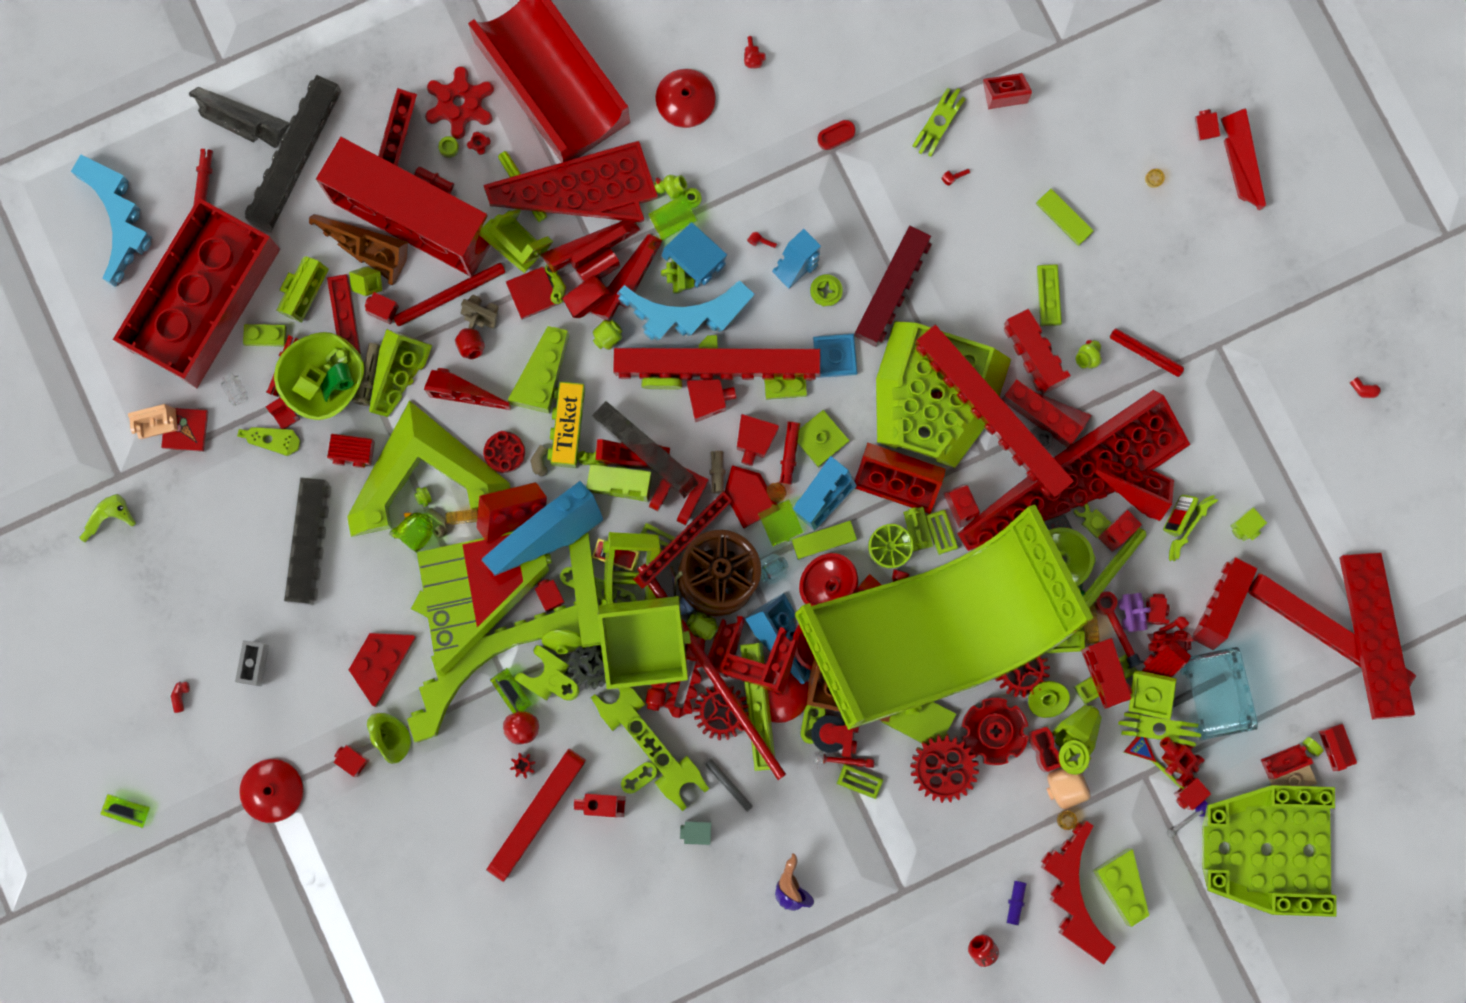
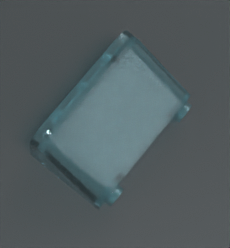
M1232 647L1191 656L1188 663L1180 669V672L1190 680L1199 719L1196 721V724H1199L1198 728H1194V732L1201 734L1199 740L1257 730V717L1240 649Z

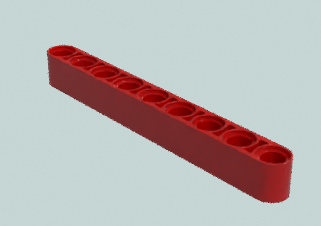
M1260 573L1257 574L1248 590L1252 597L1361 668L1354 633L1267 576ZM1406 668L1410 687L1416 675Z

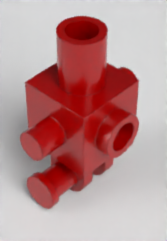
M1165 737L1160 741V746L1165 751L1161 758L1168 765L1165 772L1170 776L1174 772L1182 774L1176 779V782L1180 786L1185 787L1186 782L1189 779H1193L1194 775L1192 773H1197L1199 771L1198 767L1205 760L1200 755H1194L1191 752L1194 746L1174 743L1170 737Z

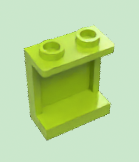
M520 209L509 210L502 215L498 214L491 221L492 226L488 231L522 264L542 257L541 254L546 252L554 242L549 236L536 240L517 221L518 216L522 212Z

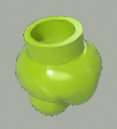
M670 174L663 181L660 178H656L654 182L657 194H663L666 191L671 200L680 199L683 191L688 189L687 181L682 175L675 176Z
M1087 340L1086 344L1079 348L1078 354L1075 357L1079 367L1092 369L1101 364L1100 342Z

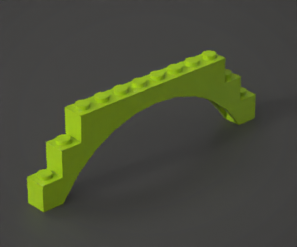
M576 601L573 602L574 606L566 608L563 605L555 608L554 613L546 615V612L535 615L532 621L520 620L514 623L515 627L507 629L504 626L494 630L495 634L489 636L486 634L443 676H440L437 672L434 655L431 656L438 681H435V678L424 681V686L419 687L426 712L421 709L412 712V717L407 718L414 742L419 743L438 736L447 708L460 687L478 668L496 655L517 645L542 640V636L545 633L553 630H568L580 635Z

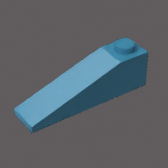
M784 593L760 606L745 618L754 635L770 652L780 627L787 631L785 636L792 642L796 630L794 622L796 617L795 611ZM794 656L790 673L801 684H804L809 680L811 670L802 666Z

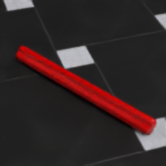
M497 263L394 315L393 319L397 326H401L504 274L505 269L502 263Z

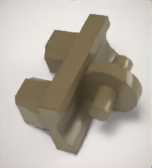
M471 295L468 300L463 299L461 314L465 316L464 320L470 322V329H475L476 326L483 328L484 325L494 329L499 310L497 305L489 303L485 309L480 306L482 300L476 295Z

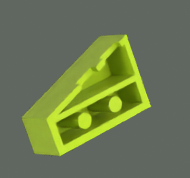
M596 463L595 465H590L586 488L591 493L648 502L652 474L645 470H631L622 466L614 468L608 467L604 463Z
M1125 849L1092 870L1127 926L1133 927L1149 916L1133 849Z

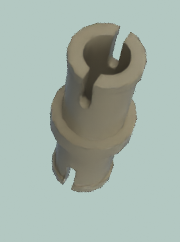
M711 451V469L709 470V475H711V493L720 494V492L724 491V475L726 474V470L723 469L724 452L715 451L714 453V451Z

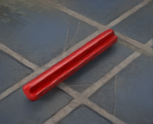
M1117 328L1111 332L1110 339L1177 377L1183 373L1184 366Z

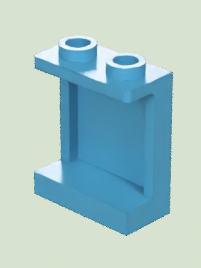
M691 222L664 247L661 256L666 261L670 258L673 259L696 281L694 286L698 288L701 284L706 285L712 279V274L715 271L720 272L724 268L727 254Z

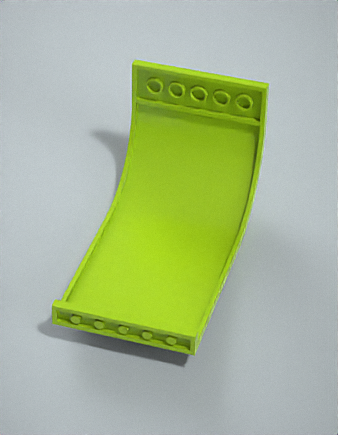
M1036 505L1026 508L1013 522L992 539L949 563L915 576L814 606L808 603L802 605L795 613V617L848 730L974 688L1003 676L1052 650L1093 619L1091 611Z

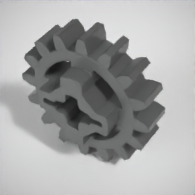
M579 646L570 655L571 659L567 664L571 667L568 669V672L574 674L571 678L572 680H579L578 686L583 683L585 684V689H588L591 685L593 690H595L598 686L603 687L606 683L602 648L597 650L596 646L591 648Z

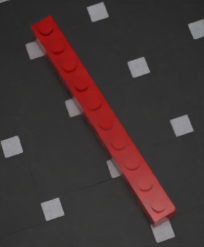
M936 324L916 340V351L922 357L926 356L929 359L930 367L936 373L940 372L944 376V383L949 388L953 387L958 392L956 395L963 404L967 403L972 408L970 411L976 419L979 420L981 418L986 424L984 428L991 435H996L999 439L998 444L1005 451L1009 450L1011 452L1013 461L1019 467L1022 465L1027 472L1025 474L1033 483L1036 481L1041 488L1039 490L1046 498L1050 497L1053 500L1074 482Z
M614 348L613 373L619 376V379L625 380L631 379V376H639V379L651 378V376H659V378L680 376L682 380H691L692 377H700L702 380H712L713 377H721L722 380H733V377H742V380H754V377H762L763 380H774L775 377H783V380H795V377H803V380L811 381L816 380V377H820L821 352L820 349Z

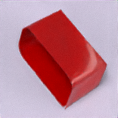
M592 275L562 299L573 318H582L612 294L599 276Z

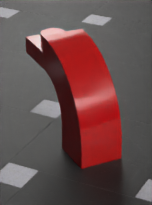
M597 439L595 460L602 461L604 464L641 469H664L669 467V447L657 444L630 445Z

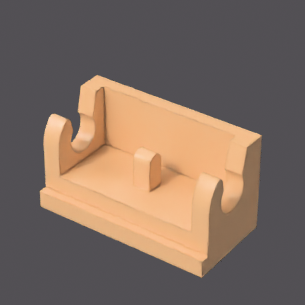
M166 404L128 413L132 434L137 433L139 439L178 430L176 409Z

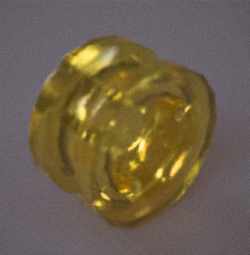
M1152 169L1145 176V183L1151 188L1159 187L1165 180V175L1160 169ZM1153 174L1160 178L1157 183L1154 180H1150Z
M1071 811L1060 812L1057 816V824L1064 830H1071L1077 824V817ZM1066 814L1072 818V822H1069L1071 825L1068 827L1065 823H1062V818L1064 819L1063 816Z

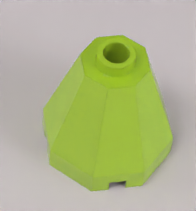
M1084 705L1059 723L1052 731L1053 737L1056 736L1054 740L1056 745L1061 748L1066 742L1077 740L1085 743L1086 748L1090 749V756L1096 746L1102 719L1099 710L1092 705Z

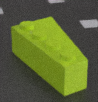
M547 326L508 398L510 405L550 414L555 387H557L569 340L568 330Z

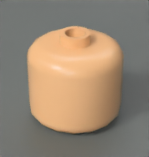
M1062 767L1048 773L1049 787L1046 788L1050 799H1055L1060 808L1068 809L1090 799V791L1082 773L1076 775L1069 774Z

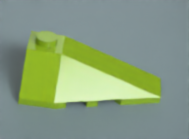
M386 329L379 350L369 412L389 417L401 400L402 393L408 385L411 386L413 383V377L419 369L422 370L425 366L432 348L431 344Z

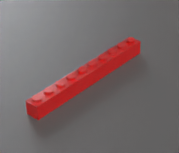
M724 491L720 493L633 580L641 588L647 586L732 502L729 496Z

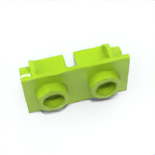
M915 507L904 511L907 529L913 540V552L934 547L924 508Z

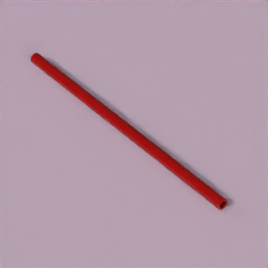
M646 563L637 569L639 573L647 566ZM656 578L648 584L657 599L668 597ZM682 618L683 632L689 631L691 643H687V645L776 779H781L787 774Z

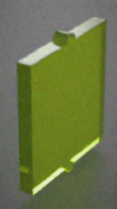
M789 499L777 505L772 504L770 508L758 513L772 547L784 541L789 542L790 538L803 533Z

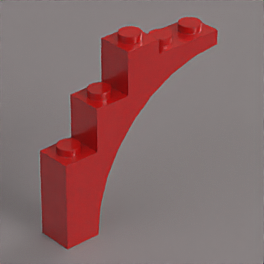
M1083 821L1075 825L1072 830L1074 835L1070 840L1066 839L1060 847L1061 853L1052 850L1051 853L1047 852L1041 860L1043 863L1041 868L1061 882L1060 885L1056 884L1051 890L1050 895L1052 897L1050 901L1070 915L1061 921L1059 925L1061 929L1058 933L1104 965L1116 947L1095 926L1082 898L1079 879L1080 860L1086 839L1094 827L1088 821Z

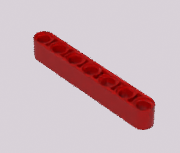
M570 748L565 752L487 867V872L502 882L507 879L585 764V758Z

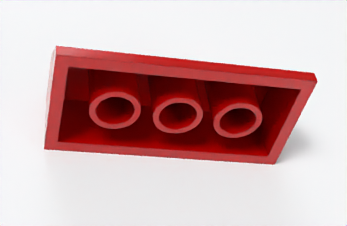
M867 442L854 480L857 485L855 489L910 508L923 507L924 512L930 514L941 488L946 469Z

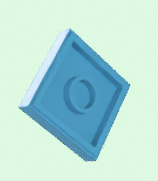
M854 334L813 337L814 349H820L821 352L820 377L816 378L857 375Z

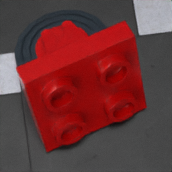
M824 715L813 724L811 730L812 741L821 751L834 753L843 749L842 757L852 758V754H856L857 741H854V733H858L859 727L848 730L845 722L840 717Z

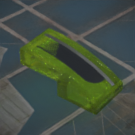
M505 668L490 679L512 713L524 711L532 705L508 668Z
M107 794L100 815L143 828L150 807Z

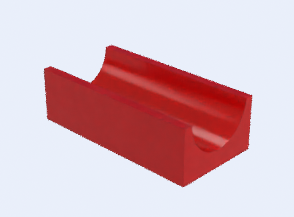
M520 0L509 11L491 21L477 22L473 19L468 23L475 44L561 163L579 158L631 123L628 105L551 0Z
M341 136L316 177V181L332 204L398 239L407 241L409 245L469 277L474 276L491 246L479 235L488 217L487 213Z
M198 197L112 340L127 351L153 362L197 389L281 249L267 234Z

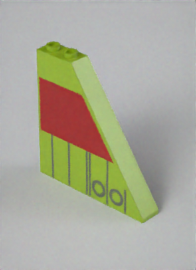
M513 532L505 533L488 543L484 538L417 552L436 670L440 676L445 675L550 571L548 565L552 563L550 553L541 555L535 560L524 562L518 567L495 576L484 564L482 558Z

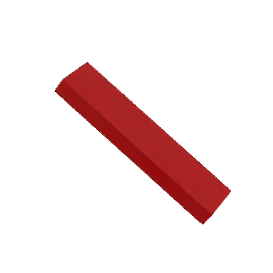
M347 274L327 277L336 335L347 340L361 354L349 277Z

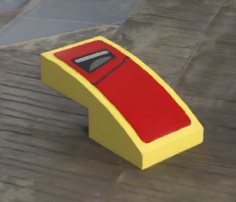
M598 538L592 558L605 563L606 553H603L604 540ZM615 550L613 566L634 572L640 552L635 550Z

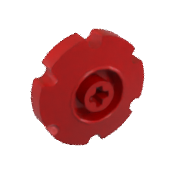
M987 698L981 700L982 706L980 708H977L975 705L971 706L963 717L961 727L966 729V735L962 736L961 739L965 740L964 747L971 745L969 753H976V757L981 755L983 764H1007L1010 755L1017 758L1027 745L1029 736L1023 733V729L1028 727L1027 719L1017 705L1009 708L1006 704V699ZM994 726L1000 731L999 734H996V737L990 733V729H993Z

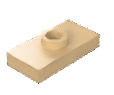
M1310 765L1279 778L1269 779L1271 785L1312 786L1317 784Z

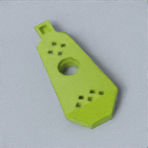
M251 427L249 430L239 429L237 437L246 438L249 444L285 456L297 452L301 442L294 430ZM267 436H272V441L270 443H266L265 438Z

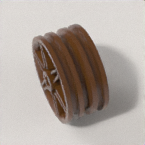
M729 530L707 531L696 537L685 550L678 567V573L680 571L683 572V575L677 580L679 590L685 601L698 612L709 616L733 614L747 604L759 584L761 577L759 555L754 546L738 533ZM712 551L713 557L707 554L706 552ZM732 552L734 557L727 559V553ZM718 567H719L720 569L723 568V569L725 570V571L723 572V574H722L721 571H720V572L717 571V568H718ZM695 568H700L702 573L696 574ZM739 570L743 571V572H744V576H741L740 574H738L737 571H739ZM707 586L709 589H712V592H706L705 587ZM728 587L732 588L733 593L727 594L725 589Z

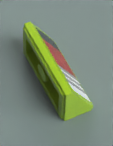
M1181 495L1163 527V531L1174 537L1180 536L1199 498Z

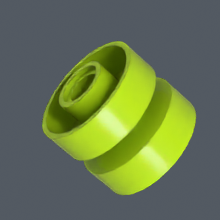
M886 524L877 528L870 536L868 552L871 559L880 567L896 568L905 564L911 557L913 540L909 532L902 526Z

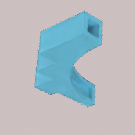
M80 154L71 172L95 190L104 203L109 215L112 228V251L109 264L102 279L116 287L117 283L122 281L127 265L133 262L134 253L137 252L143 255L144 251L150 248L152 237L147 232L132 225L138 220L141 209L136 204L121 197V195L126 193L129 183L124 175Z
M740 280L714 300L687 307L665 306L651 302L637 295L625 285L617 292L620 296L618 299L625 306L630 305L635 310L633 313L639 319L647 321L642 326L645 330L643 333L649 339H655L656 341L660 340L673 324L676 325L675 329L682 336L685 334L687 336L692 335L704 320L707 321L706 325L711 330L721 332L755 295Z

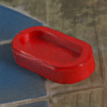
M842 120L819 132L817 138L819 147L823 150H831L850 141L855 135V125L849 120Z

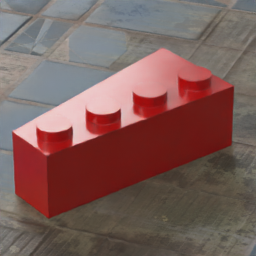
M1026 309L1008 318L1004 323V331L1008 338H1012L1014 342L1013 347L1017 355L1022 356L1026 372L1028 374L1031 373L1034 378L1033 385L1038 392L1041 391L1042 395L1065 384L1071 375L1068 370L1063 372L1061 359L1058 355L1056 356L1051 353V343L1046 337H1041L1042 329L1030 310Z

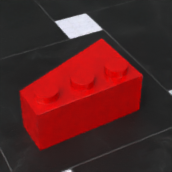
M536 482L480 495L476 528L488 543L521 526L546 506L547 496Z
M1112 638L1081 650L1104 709L1132 699V690L1130 685L1126 683L1124 670L1120 664Z

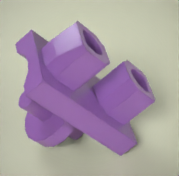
M1142 593L1122 595L1123 598L1118 600L1119 609L1121 611L1125 610L1126 618L1121 621L1122 628L1129 632L1148 630L1146 613L1151 612V607H1144Z

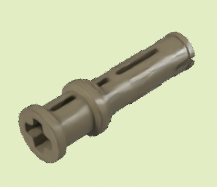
M368 344L363 378L355 398L352 399V402L355 404L370 406L369 399L371 390H373V378L381 346L379 344Z

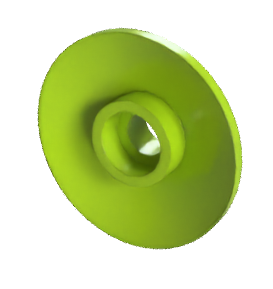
M553 630L542 636V644L559 654H566L575 651L579 646L582 647L581 636L573 631Z
M1046 681L1038 684L1028 696L1030 710L1041 718L1058 716L1067 708L1070 701L1067 688L1056 681Z

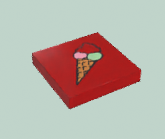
M175 408L178 430L162 435L161 448L204 452L208 411Z

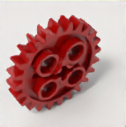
M938 734L936 741L930 736L929 744L922 741L923 749L920 747L916 748L919 755L913 754L912 759L917 762L910 764V767L916 769L911 772V776H917L913 783L921 784L918 791L925 789V797L932 794V801H934L938 796L941 803L947 797L949 802L952 803L953 796L960 800V793L965 796L968 795L966 788L973 790L974 786L971 782H977L978 779L973 774H979V769L974 767L979 765V761L972 760L976 757V753H969L972 746L964 747V739L958 743L956 735L953 740H950L949 734H946L945 739H942L941 735ZM950 752H956L959 755V759L952 761L947 755ZM934 755L937 757L938 762L930 764L927 761V757ZM942 764H945V766L948 768V772H944V770L941 769ZM958 764H963V767H953V766H957ZM927 769L934 770L929 773L926 772ZM953 773H960L963 779L955 781L951 775ZM939 776L942 782L940 784H933L930 778Z

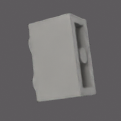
M243 640L235 682L262 686L269 645Z

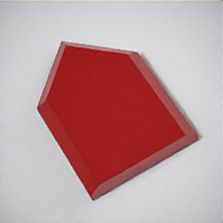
M732 465L724 492L732 500L730 505L743 529L780 510L760 473Z

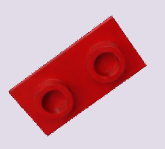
M1177 630L1174 633L1155 631L1153 634H1147L1151 641L1148 644V649L1153 651V653H1157L1156 649L1164 641L1168 643L1171 639L1186 652L1192 649L1191 642H1193V638L1189 632Z

